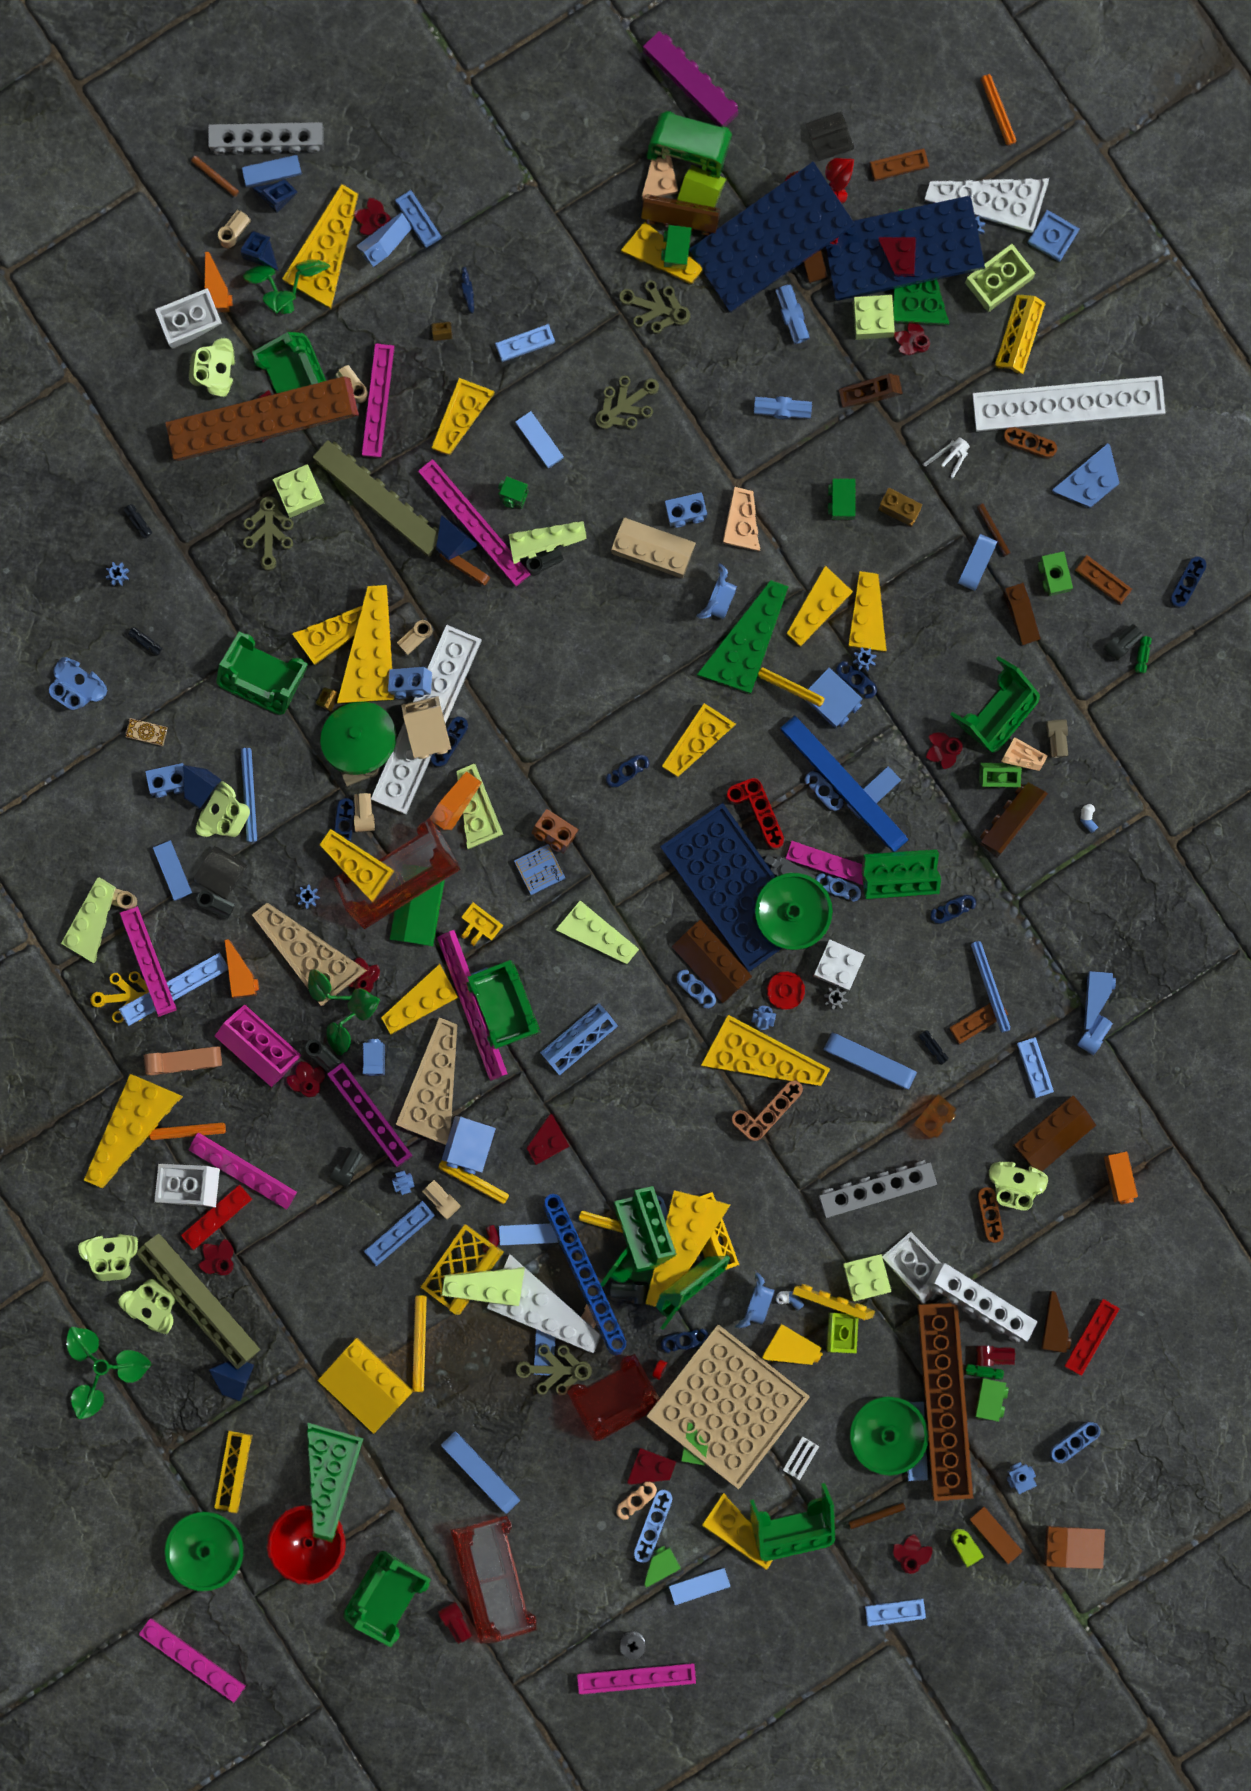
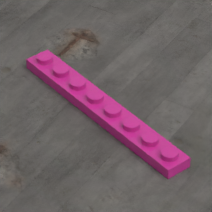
M433 459L418 471L516 587L531 575L521 562L513 563L512 551Z
M455 930L449 931L437 937L488 1077L492 1081L508 1073L499 1049H495L494 1046L491 1047L488 1042L489 1028L474 992H469L466 984L469 981L468 976H471Z

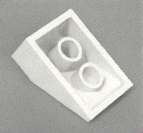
M208 288L155 309L168 344L172 349L186 344L222 324Z
M158 1164L155 1202L216 1207L220 1169L209 1166Z
M910 1232L884 1254L882 1258L909 1290L924 1304L936 1294L931 1290L932 1287L926 1283L935 1265L940 1263V1261Z

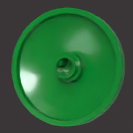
M352 702L338 708L326 720L321 732V749L327 761L338 771L351 775L366 774L378 769L389 759L396 745L397 733L393 720L382 707L370 702Z
M787 873L772 879L761 890L755 907L756 922L763 936L775 946L786 950H802L816 944L829 929L833 914L830 896L823 885L816 879L801 873Z
M881 1397L867 1403L857 1413L851 1426L850 1439L856 1457L866 1468L882 1475H898L912 1469L919 1463L926 1452L929 1435L927 1423L923 1415L913 1404L897 1397Z
M198 1512L180 1520L171 1530L165 1546L166 1563L171 1574L185 1587L197 1591L215 1590L227 1584L239 1571L244 1556L242 1537L236 1526L226 1517L213 1512Z

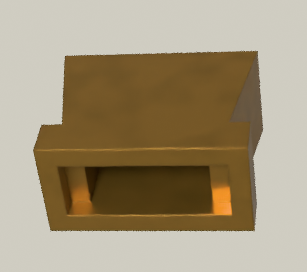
M888 488L878 510L912 527L923 504Z

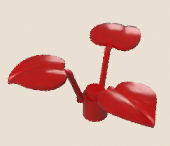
M835 158L830 160L826 166L825 176L830 181L829 186L832 187V190L842 204L847 200L845 187L848 185L853 172L854 159ZM799 171L790 173V174L786 177L785 181L788 180L790 177H792L793 175H795V174H796L797 172H799ZM838 238L832 241L831 244H837Z

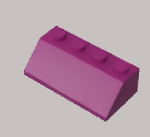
M243 1005L226 1020L215 1035L220 1042L271 1087L302 1056L246 1005Z

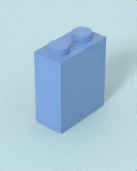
M828 668L808 689L825 698L823 705L819 707L805 700L836 729L838 726L843 727L849 720L847 716L851 712L855 714L861 708L862 704L860 702L863 698L833 670Z
M455 1116L442 1160L447 1162L446 1166L457 1169L459 1165L465 1167L464 1171L475 1174L476 1171L482 1172L496 1128Z

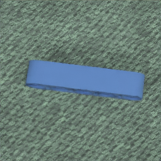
M831 1032L823 1049L907 1090L910 1089L917 1074L916 1071Z
M456 1431L441 1444L449 1455L506 1514L521 1501Z

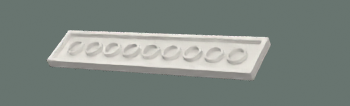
M1162 376L972 394L976 432L1003 430L1012 427L1024 428L1165 415Z
M448 625L444 629L427 668L432 672L431 694L424 695L421 698L415 697L413 701L439 696L445 725L482 639ZM405 721L396 740L394 751L384 767L371 800L407 815L432 754H429V757L424 759L414 758Z

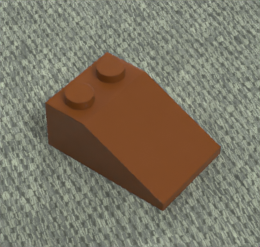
M1046 1525L1044 1565L1050 1567L1103 1569L1105 1529Z

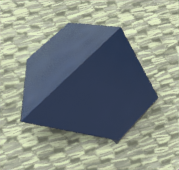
M285 179L278 183L251 187L277 213L297 194V191Z
M253 231L241 248L243 259L262 266L272 267L278 271L270 237Z
M441 515L436 550L447 560L455 558L477 546L463 531Z
M183 765L184 799L200 809L222 780L207 769Z
M228 1361L209 1371L222 1395L241 1401L254 1364L247 1362L237 1370Z

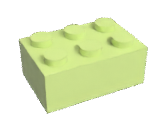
M1011 244L985 263V269L975 271L969 275L965 283L987 312H989L1034 278L1035 272L1014 245Z

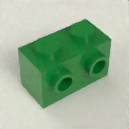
M669 225L668 231H664L663 242H667L666 249H662L661 261H664V267L687 270L691 228Z
M506 476L505 481L501 480L498 487V495H500V500L504 506L523 508L529 493L528 484Z
M833 478L832 484H828V495H832V503H828V514H832V520H855L856 479Z

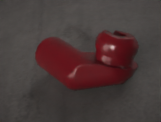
M492 1225L485 1229L489 1237L488 1241L497 1247L500 1239L495 1226ZM484 1244L482 1251L486 1254L490 1247Z

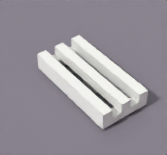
M802 1436L783 1471L800 1480L819 1446ZM804 1442L807 1443L791 1471L788 1468ZM810 1446L814 1447L799 1474H796L795 1472Z

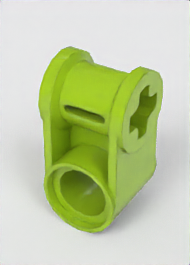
M956 1529L952 1532L951 1541L967 1568L984 1558L968 1532L963 1529ZM959 1534H961L962 1536L965 1535V1537H963V1541H964V1542H962V1543L959 1542V1541H956V1540L959 1539V1538H958V1535H959Z

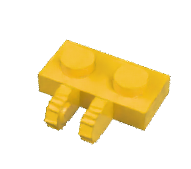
M473 902L461 917L470 924L461 937L465 939L473 928L477 929L479 932L471 941V945L475 946L483 935L492 941L504 925Z

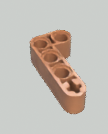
M220 1047L143 1055L146 1075H159L222 1066Z
M790 1081L755 1120L748 1113L740 1110L733 1114L732 1124L749 1140H760L802 1094V1085L798 1081ZM791 1085L792 1087H794L796 1085L798 1086L797 1091L799 1093H793L789 1097L793 1099L790 1102L786 1096L782 1095V1093L785 1092V1094L787 1095L791 1090L789 1086ZM777 1099L785 1100L786 1107L784 1109L776 1107L775 1102ZM765 1113H770L773 1116V1121L769 1124L765 1123L762 1119ZM738 1114H743L746 1117V1122L742 1125L735 1122V1117ZM752 1127H757L760 1130L759 1137H751L749 1130Z

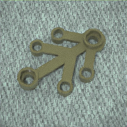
M653 280L647 281L645 289L651 294L654 302L636 297L630 289H624L620 293V302L623 305L634 304L652 310L634 318L633 324L636 328H642L646 322L662 314L670 317L661 322L656 321L652 323L651 330L654 334L661 333L663 328L674 323L684 325L690 320L689 310L684 306H680L675 296L674 288L671 286L664 288L663 295L669 299L673 309L665 306L657 290V284ZM653 284L655 287L654 289H648L647 286ZM667 290H671L673 293L671 295H666L665 292ZM628 295L631 297V299L629 301H625L623 299L624 296ZM679 313L684 314V318L679 319L677 315ZM641 319L643 322L638 325L635 321ZM659 325L661 328L656 331L653 327Z
M622 376L619 379L618 404L612 410L611 402L615 396V389L610 386L604 389L605 400L603 410L599 411L596 415L597 425L603 429H608L612 425L635 429L637 427V419L635 417L624 419L616 416L620 413H628L650 418L653 414L650 406L641 408L631 405L647 394L655 395L659 390L658 382L655 379L646 380L643 388L626 399L631 381L628 376ZM627 379L628 384L623 385L621 381ZM653 383L655 387L653 389H649L648 384ZM612 390L613 394L611 396H608L606 394V391ZM645 409H649L651 413L649 415H645L643 411ZM607 416L609 420L607 422L602 421V417ZM630 420H634L635 425L630 426L628 422Z
M271 496L263 498L260 502V510L253 517L247 518L244 521L245 528L253 530L256 527V523L265 516V523L251 537H246L243 543L247 549H252L255 547V543L265 535V555L261 558V566L267 571H271L276 567V560L272 556L273 535L282 543L283 548L291 549L293 547V540L290 537H286L273 524V516L282 523V527L287 531L293 529L294 523L278 510L279 503ZM269 502L273 504L270 509L266 508V504ZM248 521L253 522L252 527L246 526ZM287 521L291 522V526L288 528L284 526ZM248 540L253 541V544L251 546L246 545V542ZM289 540L291 544L290 546H285L284 542ZM266 559L272 560L270 565L265 564Z
M541 1344L538 1347V1353L544 1356L553 1366L530 1365L527 1361H521L516 1366V1373L521 1378H526L531 1373L552 1374L544 1382L538 1383L537 1392L541 1395L546 1394L548 1389L564 1374H570L571 1376L564 1383L560 1382L557 1384L556 1391L559 1395H565L577 1380H587L592 1373L590 1364L586 1361H578L569 1352V1347L565 1344H561L558 1347V1354L561 1357H565L572 1366H564L552 1354L547 1344ZM542 1347H546L548 1351L546 1353H542L540 1349ZM566 1348L567 1352L565 1354L560 1353V1349ZM523 1365L528 1368L525 1372L520 1370V1367ZM584 1367L586 1371L584 1373H580L578 1371L579 1368ZM541 1385L546 1386V1390L540 1391L539 1387ZM564 1386L566 1390L560 1392L558 1388Z

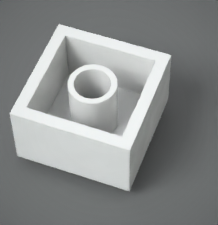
M829 940L813 976L849 991L865 955Z

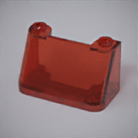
M635 1354L624 1357L619 1371L587 1388L586 1385L576 1384L571 1390L567 1391L586 1429L595 1441L602 1440L649 1414L660 1400Z

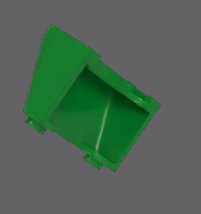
M665 111L659 115L648 146L647 159L656 161L660 155H662L663 159H666L667 155L703 165L702 170L708 168L711 170L712 177L720 179L732 139V133L724 126H714Z
M287 332L252 352L256 366L267 370L276 393L326 381L312 345L304 333Z
M239 631L219 664L216 682L222 689L275 714L283 715L304 676L308 663L300 658H292L289 663H286L255 648L253 637Z
M509 960L468 976L469 981L466 984L469 992H474L489 1028L490 1035L487 1036L491 1047L494 1046L495 1049L541 1033L513 961Z
M382 1550L375 1557L349 1601L343 1617L353 1628L392 1647L400 1635L399 1629L396 1626L414 1594L425 1592L429 1588L431 1579Z

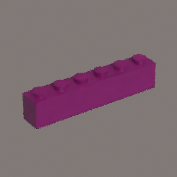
M660 31L657 32L643 46V52L718 127H726L738 116V105L732 99L728 100L724 96L725 92L719 86L715 87L711 83V78L706 73L702 74L698 70V65L693 60L689 61L685 57V52L680 47L676 48L672 44V39L666 33L663 35Z
M341 1063L329 1072L328 1076L395 1166L399 1167L413 1157L412 1153L347 1066Z

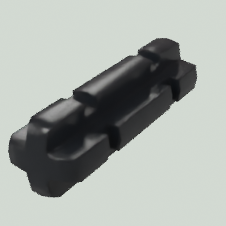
M133 504L126 506L124 512L127 516L130 515L129 519L136 529L140 530L141 536L145 539L152 535L149 526L146 527L147 523L140 513L136 512L135 506Z
M136 627L131 628L128 633L130 637L136 639L146 649L151 650L154 655L158 656L161 653L162 647L155 644L144 633H140L141 631Z
M925 1030L919 1037L923 1042L925 1041V1045L933 1056L937 1057L936 1060L939 1064H944L948 1061V1056L945 1053L943 1054L942 1048L934 1038H931L930 1032Z

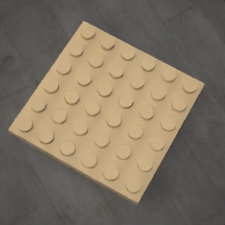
M718 1324L646 1417L734 1487L740 1489L810 1396ZM688 1423L694 1425L695 1428L692 1431H687ZM698 1431V1443L708 1445L706 1458L686 1439V1433ZM699 1435H701L706 1443L700 1442Z

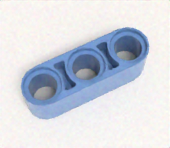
M982 534L979 535L958 584L971 590H976L998 541Z
M1086 1422L1051 1448V1459L1058 1463L1066 1462L1099 1437V1426L1093 1422ZM1090 1425L1095 1427V1434L1093 1436L1086 1434V1428ZM1073 1437H1078L1080 1440V1444L1076 1448L1070 1445ZM1060 1448L1063 1449L1064 1457L1056 1459L1055 1451Z

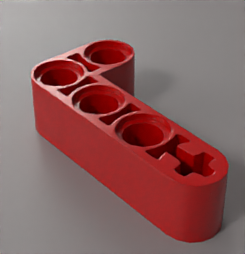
M751 778L730 787L727 791V800L734 805L748 800L766 844L772 850L780 849L784 843V836L761 782L756 778ZM755 783L759 789L756 792H750L748 785ZM734 790L739 791L741 797L737 800L730 797V793ZM763 801L766 807L763 810H758L755 807V803ZM765 818H770L773 821V826L767 828L763 825L762 821ZM776 828L777 831H774L775 838H780L778 845L770 842L772 841V834L769 833L767 835L766 832H771Z

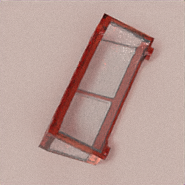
M430 818L417 827L418 836L379 859V861L393 869L394 873L374 902L368 899L345 872L333 878L345 910L363 929L368 928L461 870L439 828Z
M507 1515L451 1529L480 1644L496 1643L537 1630L535 1615L527 1611L507 1537L512 1529L511 1521Z

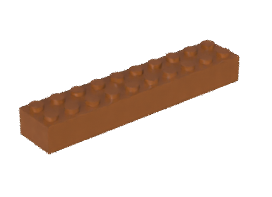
M343 376L165 423L173 459L183 461L359 416L351 379Z
M936 1303L917 1305L926 1423L929 1435L928 1449L932 1500L973 1498L958 1304Z

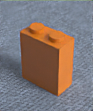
M1122 1152L1105 1156L1104 1160L1114 1202L1119 1201L1120 1205L1134 1202L1133 1198L1138 1197L1128 1153Z

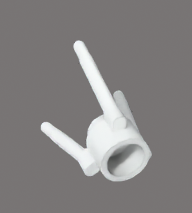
M958 437L956 441L952 440L945 448L923 463V466H927L950 449V455L941 466L944 467L954 456L957 458L960 456L951 474V478H954L964 458L968 455L966 451L970 446L965 440Z

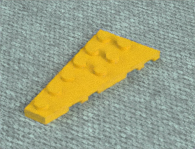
M341 184L282 278L284 282L293 286L296 272L298 271L296 266L299 263L310 259L328 263L330 268L316 275L307 277L300 275L297 289L329 309L332 308L358 199V193Z
M387 585L367 587L337 703L394 700V695L388 692L389 669H392Z
M730 1015L725 1019L701 1065L787 1081H798L799 1083L822 1086L830 1068Z
M130 1074L84 1181L104 1188L118 1172L120 1166L132 1156L131 1154L137 1147L139 1148L158 1126L162 1118L172 1110L171 1108L183 1096Z
M674 1190L666 1225L676 1251V1256L654 1269L646 1304L656 1306L660 1294L689 1271L730 1207V1204Z

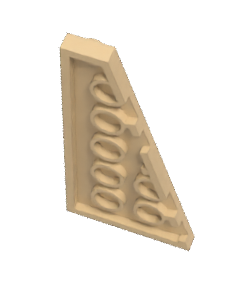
M266 903L252 914L307 988L309 972L312 969L318 970L327 977L331 984V992L329 994L334 996L367 971L269 903ZM326 997L324 1001L318 1003L323 1006L331 999Z
M439 1017L396 1125L446 1145L451 1131L458 1025Z

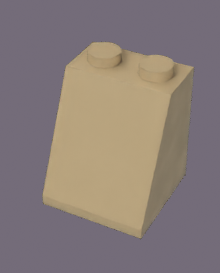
M439 696L401 705L414 758L424 759L429 757V754H444L451 749Z

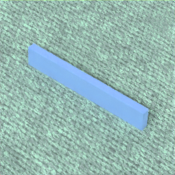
M220 952L167 982L173 1001L228 971V966ZM148 992L123 1006L119 1011L127 1025L130 1026L155 1012L156 1009Z

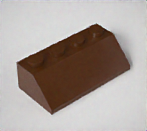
M647 194L644 198L642 219H646L645 222L650 224L662 222L666 227H669V225L689 227L691 232L697 229L701 230L702 234L710 235L711 233H716L721 208Z
M1029 782L1025 786L1021 784V787L1015 792L1017 794L1016 798L1013 801L1009 799L1003 807L1005 812L1002 816L997 814L991 822L994 824L989 831L986 828L979 837L982 839L980 845L998 858L1048 795L1047 792Z
M701 919L672 946L722 1003L726 1002L752 978L751 974Z
M1072 1095L1017 1141L1013 1147L1030 1167H1034L1042 1172L1092 1130L1096 1124L1082 1104Z

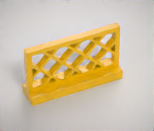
M465 1224L421 1288L449 1308L452 1313L460 1315L470 1299L455 1297L451 1304L445 1300L444 1296H442V1278L445 1275L441 1276L440 1267L443 1264L449 1263L451 1274H454L453 1262L463 1261L464 1272L461 1273L491 1271L504 1251ZM466 1231L472 1234L473 1243L463 1244L462 1236ZM484 1243L490 1247L485 1255H478L477 1244ZM474 1245L475 1256L465 1258L464 1247ZM461 1247L462 1258L452 1260V1250ZM476 1259L477 1267L475 1270L467 1271L466 1260ZM438 1279L440 1290L432 1291L427 1286L431 1280Z

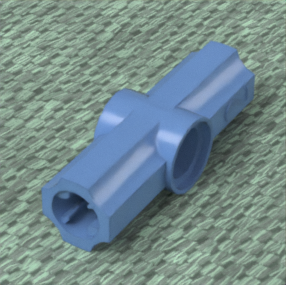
M782 286L776 289V294L782 308L781 313L785 325H788L794 344L805 342L810 337L804 323L802 308L797 303L792 286Z
M755 397L754 414L770 415L778 419H790L791 417L811 419L812 402L792 400L788 397H776L775 399Z

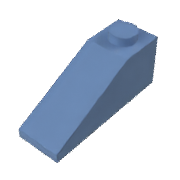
M401 212L358 244L357 248L365 260L374 267L390 255L412 227Z
M1088 972L1084 1030H1090L1112 993V989H1115L1116 978H1113V973Z

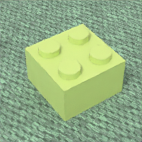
M892 295L854 297L855 340L892 338L895 332Z
M308 464L273 479L290 518L324 503Z
M882 1254L843 1264L852 1301L891 1292Z

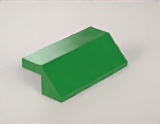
M937 849L863 854L862 878L865 898L940 894L941 876L937 871L939 852Z
M403 864L390 940L433 947L446 871Z
M653 1186L635 1190L631 1198L614 1201L613 1205L636 1273L655 1269L676 1256V1251Z
M710 1256L705 1258L660 1294L656 1308L661 1312L670 1304L679 1308L722 1274L727 1268L730 1257Z

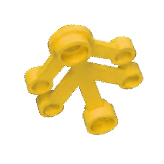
M136 971L129 974V980L132 983H137L146 992L135 991L122 979L120 974L113 973L110 976V982L118 985L126 993L104 995L101 992H95L92 994L90 1001L97 1008L103 1007L106 1003L127 1001L124 1004L125 1006L145 995L149 990L145 980ZM133 974L138 975V979L136 981L132 980ZM115 975L119 976L118 982H113L112 980ZM100 996L101 1002L96 1003L95 997ZM120 1011L114 1012L112 1016L113 1020L116 1023L123 1022V1016L122 1019L119 1021L115 1019L116 1014H121Z

